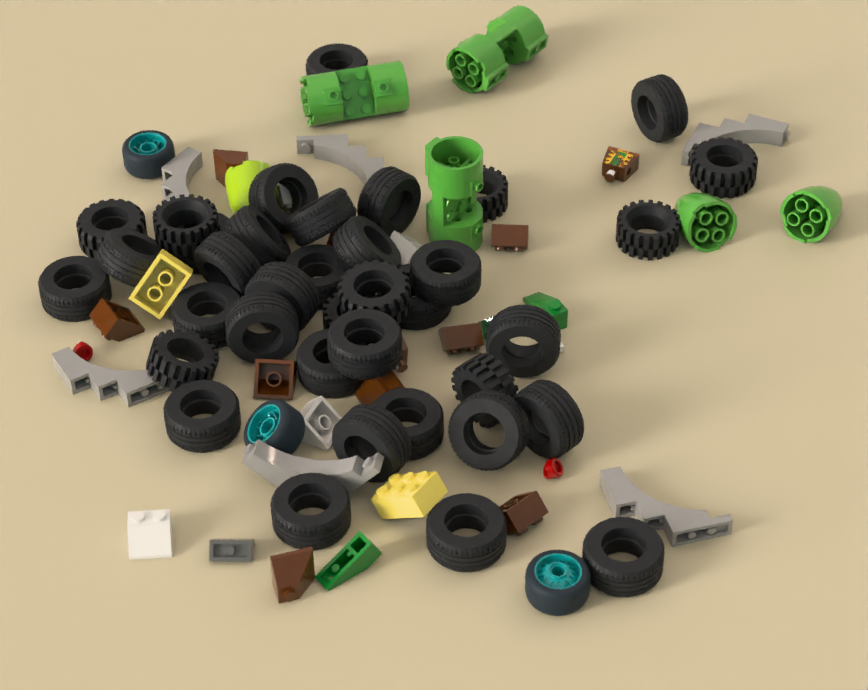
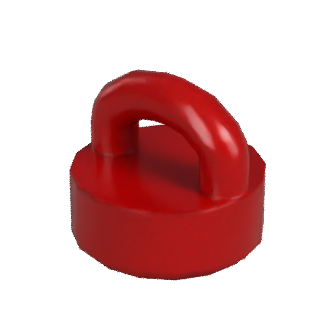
M79 342L73 349V352L85 361H89L92 358L93 349L85 342Z
M556 457L548 459L543 468V475L546 479L558 478L564 472L561 461Z

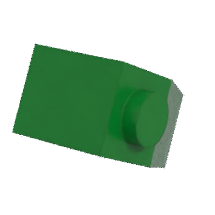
M541 292L523 297L526 305L536 306L552 315L558 322L560 330L567 327L568 310L559 299Z
M359 531L326 564L315 578L327 591H330L368 569L382 555V552L370 539Z

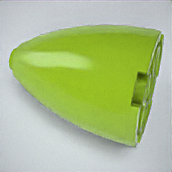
M248 160L243 161L242 165L231 166L227 170L225 185L233 214L243 206L250 205L248 199L250 185L260 171L269 168L268 163ZM277 184L276 189H275V198H276V199H277V193H278V184Z

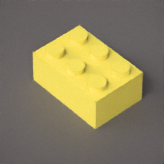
M162 249L128 299L158 319H161L192 275L193 269Z
M437 471L409 472L407 474L395 473L388 478L389 481L384 486L376 490V494L370 500L382 519L425 517L446 495L448 490Z

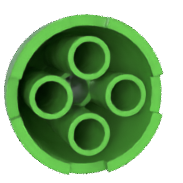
M810 186L790 194L783 201L780 208V214L785 226L783 227L791 238L802 243L820 241L837 224L842 212V199L837 191L825 186Z
M689 193L677 200L675 210L680 216L679 220H681L680 232L695 249L701 252H712L719 250V247L725 244L728 239H732L737 228V217L727 203L705 193Z

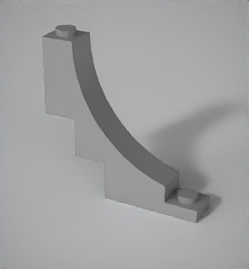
M752 114L748 115L744 123L724 118L720 127L699 123L682 151L681 165L688 166L691 162V154L694 148L701 142L708 141L711 138H733V140L742 141L743 144L760 143L782 147L783 143L788 141L790 131H788L789 124Z
M348 134L296 136L297 154L314 153L315 159L329 161L345 167L358 176L364 185L376 171L384 168V157L366 158V146H348Z
M187 147L161 167L163 176L161 186L164 198L162 201L165 199L170 201V197L173 196L180 198L179 195L182 194L185 197H189L188 186L196 172L203 167L202 153L200 151Z
M70 347L51 354L54 369L72 394L92 388L100 401L119 394L126 405L131 407L169 391V387L162 388L159 386L160 382L155 383L152 380L153 376L147 374L148 370L122 371L103 368L80 358Z
M258 439L255 443L249 444L245 448L242 464L276 487H279L287 479L299 474L321 473L338 480L350 494L380 472L384 456L376 453L365 461L357 455L340 460H313L287 454Z
M620 466L600 470V487L614 517H630L635 515L638 520L647 523L655 530L663 529L671 547L727 536L732 533L733 519L730 514L710 518L706 510L685 509L663 503L638 489L626 477Z

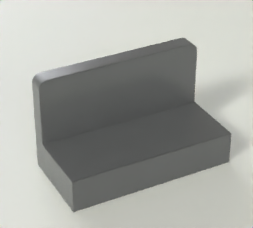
M210 539L209 561H253L254 539Z

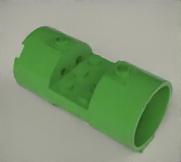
M514 6L488 23L486 35L475 34L460 42L456 48L451 50L446 59L447 70L451 71L454 77L452 79L453 82L463 91L468 93L480 92L481 90L488 91L507 76L509 64H517L522 60L527 62L545 49L549 35L545 33L540 18L531 9L525 6Z
M400 60L300 77V84H303V87L300 89L301 103L305 117H309V121H307L309 127L409 109L408 83Z
M450 136L441 139L436 137L425 145V175L428 176V186L432 191V199L426 203V232L429 233L430 242L453 240L464 243L476 251L483 242V208L477 201L476 194L484 186L483 149L480 144L467 137Z

